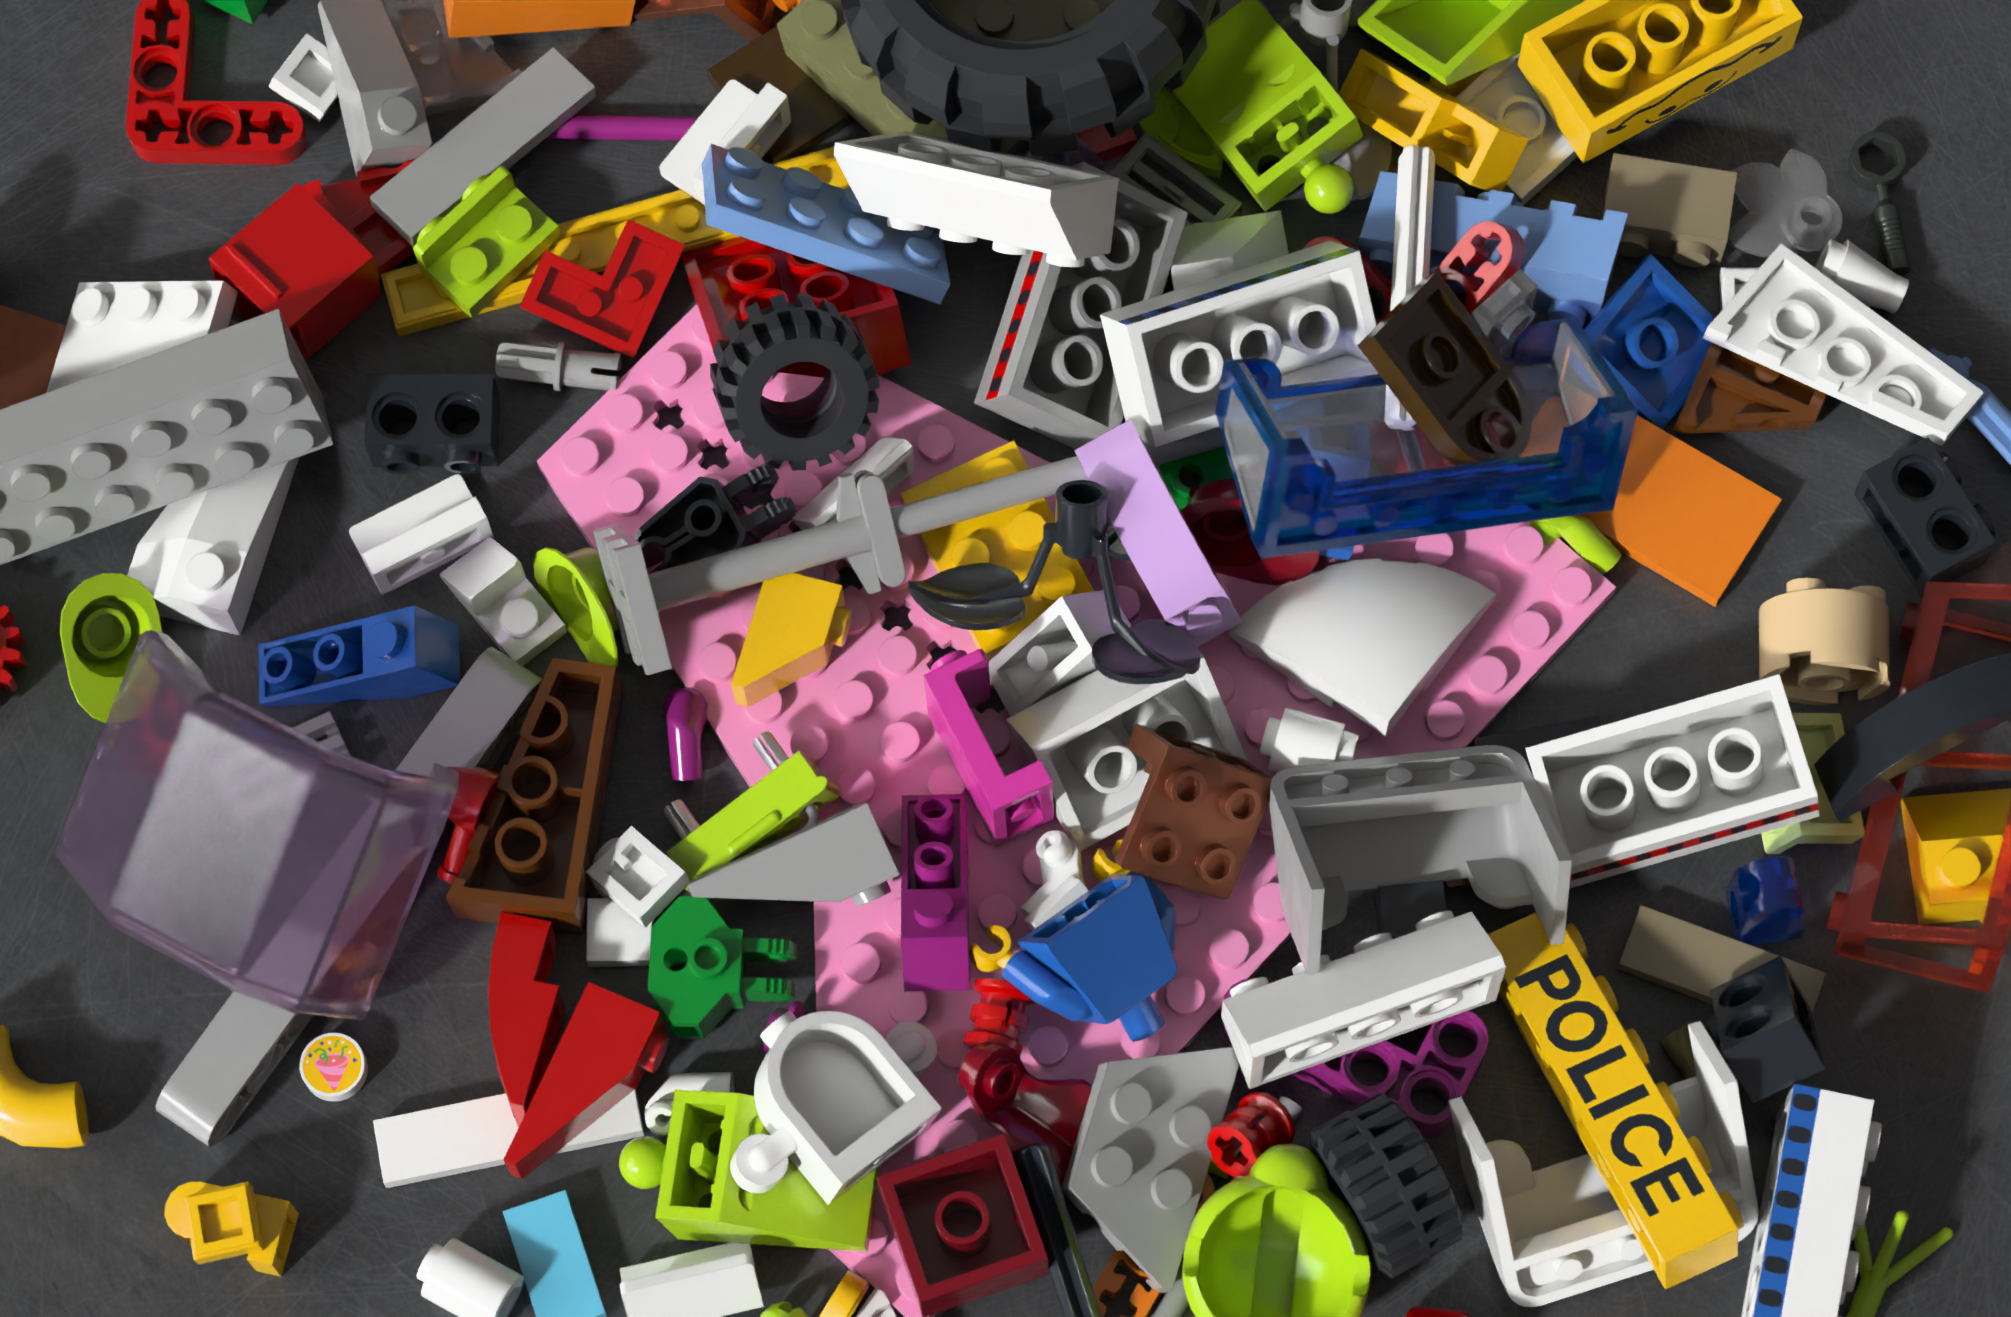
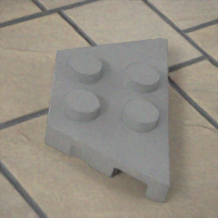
M1233 1047L1111 1061L1100 1064L1062 1184V1192L1082 1213L1089 1214L1096 1220L1100 1233L1117 1251L1124 1250L1148 1276L1145 1281L1149 1286L1161 1293L1171 1292L1173 1289L1185 1243L1212 1158L1207 1146L1208 1133L1218 1123L1223 1121L1237 1074L1239 1061Z

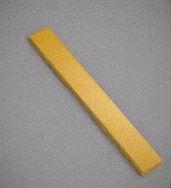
M835 146L772 164L787 170L791 167L802 168L813 173L821 182L844 190L850 187L834 156ZM678 190L557 224L561 237L547 251L603 275L628 219L684 244L683 252L739 236L708 226L706 223L705 205L683 190ZM543 253L477 315L521 303ZM418 264L381 274L399 337L470 317L420 271Z

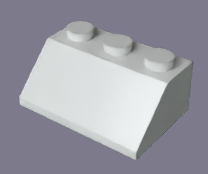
M1201 653L1200 668L1194 674H1185L1182 678L1162 683L1128 684L1109 679L1097 670L1006 719L1026 765L1028 766L1039 760L1042 761L1053 782L1054 814L1067 836L1077 843L1080 851L1128 826L1131 822L1149 774L1144 771L1147 762L1126 747L1136 723L1247 760L1205 658Z

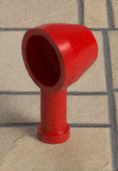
M448 766L443 771L436 785L432 803L456 825L445 861L440 863L437 872L442 880L452 884L454 877H458L470 851L468 848L478 823L482 824L495 795V785L501 774L479 767Z

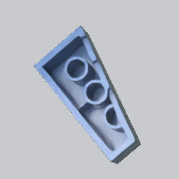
M1381 171L1361 231L1358 249L1387 277H1392L1398 174ZM1434 180L1429 276L1437 269L1464 234L1475 224L1484 221L1506 224L1516 229L1523 238L1525 257L1519 271L1491 304L1508 311H1520L1524 308L1546 314L1552 322L1568 328H1580L1583 325H1589L1603 307L1616 264L1628 213L1606 209L1602 221L1576 216L1578 209L1576 204L1551 200L1549 209L1539 210L1524 207L1516 200L1513 193L1491 190L1490 192L1479 194L1477 199L1464 197L1465 192L1458 184ZM1486 240L1483 246L1487 248L1489 254L1484 262H1500L1502 255L1499 254L1497 247L1502 240ZM1463 266L1462 270L1476 277L1481 284L1484 283L1482 278L1474 275L1478 270L1477 268ZM1457 281L1448 284L1455 294H1460L1462 291L1466 292L1462 284Z

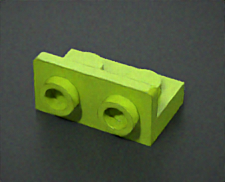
M501 165L490 176L485 174L476 178L465 190L462 201L445 217L438 216L427 223L419 233L413 250L420 271L473 319L560 238L561 233L559 226L515 187L512 173Z

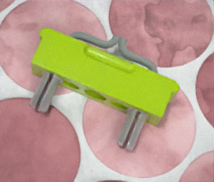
M769 731L763 732L760 736L764 742L756 737L752 745L771 772L701 826L683 800L678 799L671 802L673 807L667 805L664 809V814L682 840L666 853L674 863L686 872L689 880H692L789 836L807 821L808 823L802 829L817 823L818 813L839 797L841 787L826 778L811 757L801 751H797L789 758L773 734ZM686 886V887L684 888V890H687V891L690 892L688 886Z

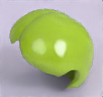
M1279 1144L1267 1149L1257 1158L1249 1175L1239 1177L1215 1191L1198 1210L1192 1221L1184 1248L1183 1286L1187 1301L1195 1317H1361L1370 1287L1368 1246L1362 1228L1351 1208L1329 1189L1325 1169L1319 1158L1304 1146Z

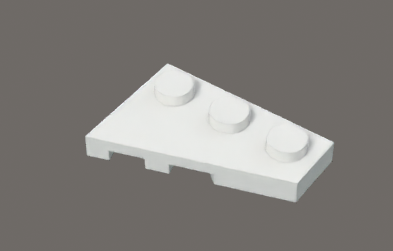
M225 281L79 282L46 393L227 328L238 291Z

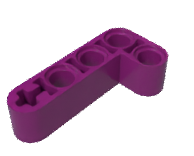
M1243 979L1233 984L1226 992L1224 1000L1231 997L1230 990L1251 979ZM1465 1011L1433 1023L1417 1055L1387 1041H1382L1290 1075L1354 1107L1378 1093L1385 1094L1407 1113L1424 1139L1435 1138L1445 1133L1452 1125L1453 1120L1448 1100L1462 1097L1464 1101L1482 1065L1489 1040L1488 1032L1480 1017L1471 1011ZM1221 1017L1222 1032L1227 1041L1231 1043ZM1448 1033H1460L1470 1039L1474 1046V1051L1464 1058L1451 1057L1443 1051L1439 1040ZM1370 1060L1383 1067L1387 1078L1376 1086L1362 1085L1353 1077L1351 1068L1360 1061ZM1419 1090H1432L1441 1095L1446 1108L1437 1115H1424L1415 1110L1410 1097Z

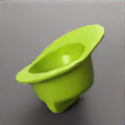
M545 547L536 552L533 561L534 577L543 599L564 622L567 631L571 634L589 663L614 665L617 667L618 655L614 632L618 630V625L598 549L585 547L562 554L556 549Z
M101 573L84 580L69 594L61 611L60 636L69 682L78 704L92 718L108 725L130 726L150 717L162 704L169 686V663L159 612L153 595L140 581L122 573Z

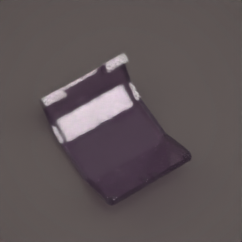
M149 630L141 634L58 841L56 857L112 927L229 990L283 1010L298 1014L363 1021L372 1004L450 814L458 790L459 772L434 763L429 776L388 770L335 751L222 693L168 635Z

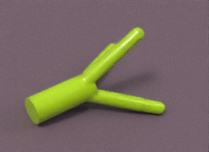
M1904 1210L1896 1213L1874 1265L1872 1264L1865 1223L1863 1227L1857 1226L1854 1244L1856 1252H1859L1858 1268L1860 1281L1845 1317H1875L1885 1290L1953 1237L1952 1229L1949 1227L1942 1228L1888 1269L1908 1222V1213Z

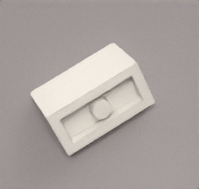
M736 80L728 81L660 164L661 176L705 205L702 162L710 144L712 143L726 149L732 147L744 148L762 159L791 123L788 96L769 83L757 95Z
M458 474L385 509L349 529V534L381 595L471 551L489 536L494 539L487 516L476 496L473 497L462 476Z
M726 1243L619 1268L622 1280L620 1283L621 1296L628 1317H722L764 1307L750 1244Z

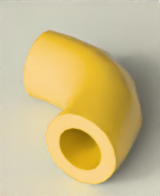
M0 1025V1136L21 1146L73 1148L87 1146L89 1134L88 1116L80 1083L75 1081L61 1084L39 1083L25 1076L14 1062L10 1048L9 1028Z

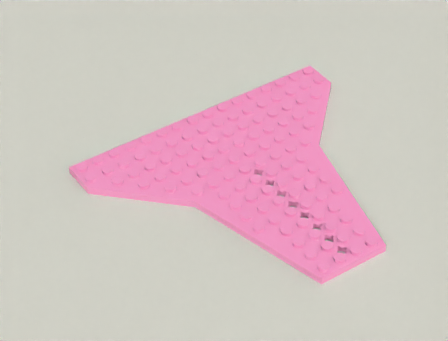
M697 304L617 382L616 390L609 389L537 460L539 470L590 547L598 549L593 533L594 529L616 523L633 537L644 523L698 477L716 479L725 486L757 466L766 465L762 454L755 459L751 458L743 451L740 441L734 442L727 430L712 390L714 386L710 378V364L717 362ZM775 372L767 381L762 396L778 402L800 400L814 392L824 378ZM878 376L880 388L875 389L880 400L877 413H867L872 426L865 437L855 433L852 436L855 448L846 455L839 449L829 454L832 463L819 467L817 460L814 459L806 461V470L792 471L789 461L783 460L779 469L774 468L779 476V480L773 487L771 498L774 501V499L777 500L787 496L791 498L797 511H800L879 440L890 437L905 439L913 446L915 472L887 496L891 509L902 505L900 493L1007 444L1009 441L882 376ZM674 406L683 409L680 415L684 425L678 430L672 425H668L662 430L655 426L659 421L657 412L664 407L672 408ZM710 446L714 448L718 446L726 447L727 451L725 454L729 465L724 469L715 464L707 470L700 466L704 460L702 451ZM1017 446L1029 469L1050 463ZM1056 495L1045 497L1056 518ZM759 504L755 506L752 510L747 508L746 506H744L743 508L746 511L747 515H749L757 509L761 508L762 505ZM1521 506L1360 512L1354 549L1349 561L1381 558L1382 560L1428 563L1468 577L1496 593L1494 601L1422 695H1417L1386 737L1336 703L1331 708L1230 638L1228 636L1229 630L1198 646V650L1205 658L1247 761L1273 778L1278 772L1268 770L1271 757L1259 754L1269 717L1282 719L1285 708L1345 724L1344 731L1359 735L1353 760L1469 747L1473 739L1477 738L1528 683L1531 684L1614 596L1616 586L1559 538H1556L1553 543L1544 546L1540 533L1534 528L1529 527V523L1535 518ZM792 518L787 524L782 525L779 529L761 539V541L791 534L798 526ZM918 534L898 539L906 572L905 579L900 585L890 587L880 581L882 591L868 594L864 587L858 590L852 585L843 590L845 608L853 610L851 626L844 646L833 645L828 664L749 707L735 704L731 682L763 581L658 611L672 671L684 688L692 687L702 693L708 704L706 722L748 786L752 787L771 772L752 745L756 737L764 742L760 734L769 731L789 758L797 751H801L816 762L826 778L841 787L839 797L818 813V822L863 801L866 802L900 874L887 881L891 892L859 907H855L851 897L842 902L814 901L816 1012L837 1011L853 1015L871 1025L884 1039L897 1024L916 1022L929 1029L937 1044L934 1061L927 1071L917 1079L942 1109L927 1130L880 1165L879 1176L1002 1134L980 1118L967 1095V1091L960 1086L959 1071L964 1058L971 1050L963 1044L966 1032L973 1031L974 1022L969 1019L971 1008L974 1003H979L981 995L973 989L974 981L981 978L1007 981L1002 976L1003 968L994 972H984L976 968L970 960V990L904 992L901 950L902 795L967 794L970 947L971 943H975L982 951L989 954L1001 951L997 944L991 942L986 937V929L991 925H1000L1007 930L1011 939L1010 950L1014 953L1022 951L1017 941L1030 933L1032 929L1024 921L1026 917L1020 908L1043 885L1040 857L1036 853L1037 841L1042 835L1051 830L1065 832L1054 814V820L995 847L928 716L924 675L932 671L929 669L932 662L930 651L936 647L945 649L949 646L955 650H965L969 654L978 649L968 630L950 626L930 616L910 595L908 580L923 581L938 574ZM1319 555V560L1310 573L1325 569L1328 565L1347 562V560ZM1096 556L1090 559H1078L1094 591L1103 590ZM1109 556L1118 603L1130 625L1132 626L1147 619L1166 621L1132 560H1118ZM843 558L793 573L838 584L840 581L838 571L845 566L850 568L852 566L847 558ZM661 563L656 564V565H654V566L648 568V569H647L648 574H649L652 570H654L658 565H660ZM1215 572L1240 618L1264 596L1281 586L1254 583ZM891 606L894 608L905 606L910 609L908 619L913 625L906 631L899 626L887 631L882 627L886 621L884 611ZM990 681V688L993 689L994 686ZM976 706L970 708L1004 775L1007 776L1026 767V762L1006 720L1011 717L1006 707L999 713L991 708L983 713L978 712L975 709ZM1270 800L1228 899H1219L1152 878L1173 903L1176 910L1175 951L1173 957L1177 966V973L1175 978L1151 994L1165 1020L1164 1026L1153 1035L1133 1042L1129 1039L1119 1019L1109 1024L1083 1021L1073 1022L1038 1003L1026 1006L1024 1014L1030 1018L1027 1031L1019 1034L1017 1042L1023 1046L1020 1059L1031 1075L1041 1080L1083 1079L1093 1086L1100 1064L1180 1053L1185 1047L1188 1048L1222 1012V1002L1230 987L1243 979L1254 978L1291 939L1292 935L1281 906ZM808 821L804 823L801 827H799L797 830H795L793 833L802 829L808 823ZM1128 826L1080 851L1084 885L1088 890H1091L1100 883L1091 870V863L1097 850L1102 849L1108 859L1116 863L1112 849L1117 840L1124 839ZM877 1184L868 1252L829 1250L852 1272L867 1280L869 1288L874 1290L877 1287L882 1290L887 1296L892 1309L901 1317H922Z

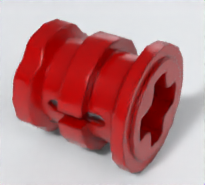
M989 978L976 979L973 989L981 995L979 1003L972 1005L969 1019L974 1022L973 1031L966 1032L963 1044L972 1049L982 1042L990 1044L1000 1042L1012 1047L1021 1057L1023 1046L1017 1041L1019 1034L1027 1031L1030 1019L1024 1014L1026 1006L1036 1004V1002L1008 981Z
M1253 1092L1247 1094L1238 1103V1107L1223 1122L1218 1123L1208 1133L1207 1146L1214 1163L1223 1172L1233 1177L1247 1176L1257 1158L1267 1149L1279 1144H1291L1293 1142L1295 1134L1294 1122L1287 1108L1278 1099L1268 1093ZM1260 1115H1266L1263 1119L1259 1121L1258 1117ZM1241 1150L1242 1154L1239 1157H1235L1234 1155Z

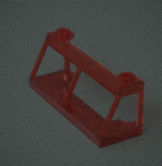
M1926 582L1921 604L1908 601L1899 639L1911 641L1898 698L1929 682L1943 625L2011 641V624L1947 609L1949 600L1952 598L2011 600V584ZM1943 752L1917 766L2011 771V755ZM1907 771L1892 778L1898 792L1872 804L1870 807L1849 894L1839 891L1835 892L1826 928L1839 932L1834 954L1989 993L2006 947L2011 925V796L1985 905L1977 930L1873 922L1871 919L1906 778ZM1873 937L1973 945L1967 970L1869 946L1864 944L1866 938Z

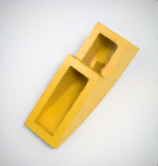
M1362 48L1338 93L1356 118L1403 148L1413 144L1418 147L1431 148L1435 154V163L1469 185L1489 192L1491 190L1503 191L1529 141L1526 137L1464 101Z

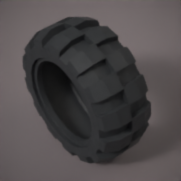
M840 0L845 21L861 64L869 66L878 76L882 94L912 121L929 125L935 119L945 125L948 141L985 152L993 153L994 151H1000L1003 139L1029 141L1032 157L1079 150L1076 134L1102 124L1111 138L1116 137L1155 113L1153 95L1163 86L1172 91L1183 86L1207 49L1206 28L1208 23L1220 13L1221 0H1114L1102 13L1077 29L1048 39L1018 42L999 40L973 33L948 19L929 0Z

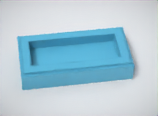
M566 1190L503 1211L536 1317H607Z

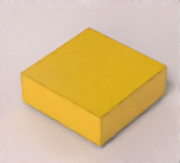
M249 1181L183 1196L193 1259L198 1265L264 1250L254 1189Z

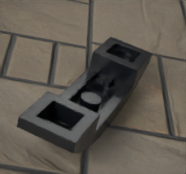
M2011 652L1962 667L1911 690L1868 716L1836 741L1819 758L1814 766L1838 820L1840 821L1898 792L1892 779L1893 777L2006 720L2011 724Z

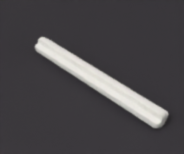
M1414 144L1404 147L1403 153L1399 156L1390 312L1422 279L1429 276L1435 154L1429 147H1418ZM1386 384L1384 415L1386 425L1391 429H1402L1404 431L1416 429L1417 423Z

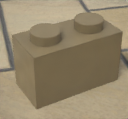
M1613 153L1601 220L1603 221L1606 209L1628 213L1618 255L1642 257L1646 254L1672 257L1676 263L1688 267H1703L1709 263L1720 265L1728 239L1737 172Z

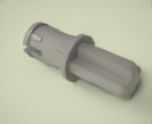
M505 341L499 344L495 359L496 375L499 378L552 384L554 391L561 392L563 386L606 391L609 389L616 390L617 382L621 378V376L595 372V368L621 370V353L615 352L612 354L568 349L567 343L561 341L557 347Z

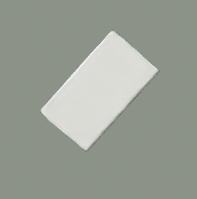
M882 438L839 476L848 473L855 475L861 470L870 471L883 481L888 496L915 472L913 446L905 439ZM838 477L793 517L795 524L801 530L836 521Z

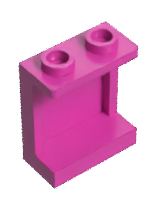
M983 649L975 650L969 654L965 650H957L938 659L931 666L932 671L924 675L928 716L995 847L1054 820L1053 782L1042 761L1039 760L1005 776L970 709L991 698L989 661Z

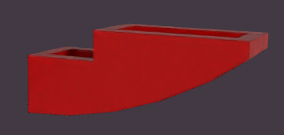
M501 911L491 956L488 989L490 1032L498 1072L513 1117L519 1127L552 1059L566 1010L559 986L548 984L558 950L551 921Z

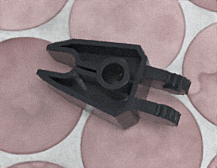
M763 464L762 466H757L725 486L716 479L698 477L637 530L633 538L641 545L647 569L661 563L650 573L762 542L761 539L792 520L798 511L791 498L787 496L777 500L774 499V501H771L764 507L762 506L747 515L743 508L762 496L763 493L768 492L778 483L779 476L773 465Z

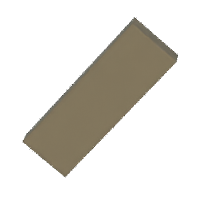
M1640 905L1617 970L1712 1004L1711 989L1779 957V955ZM1781 957L1813 1013L1826 973Z

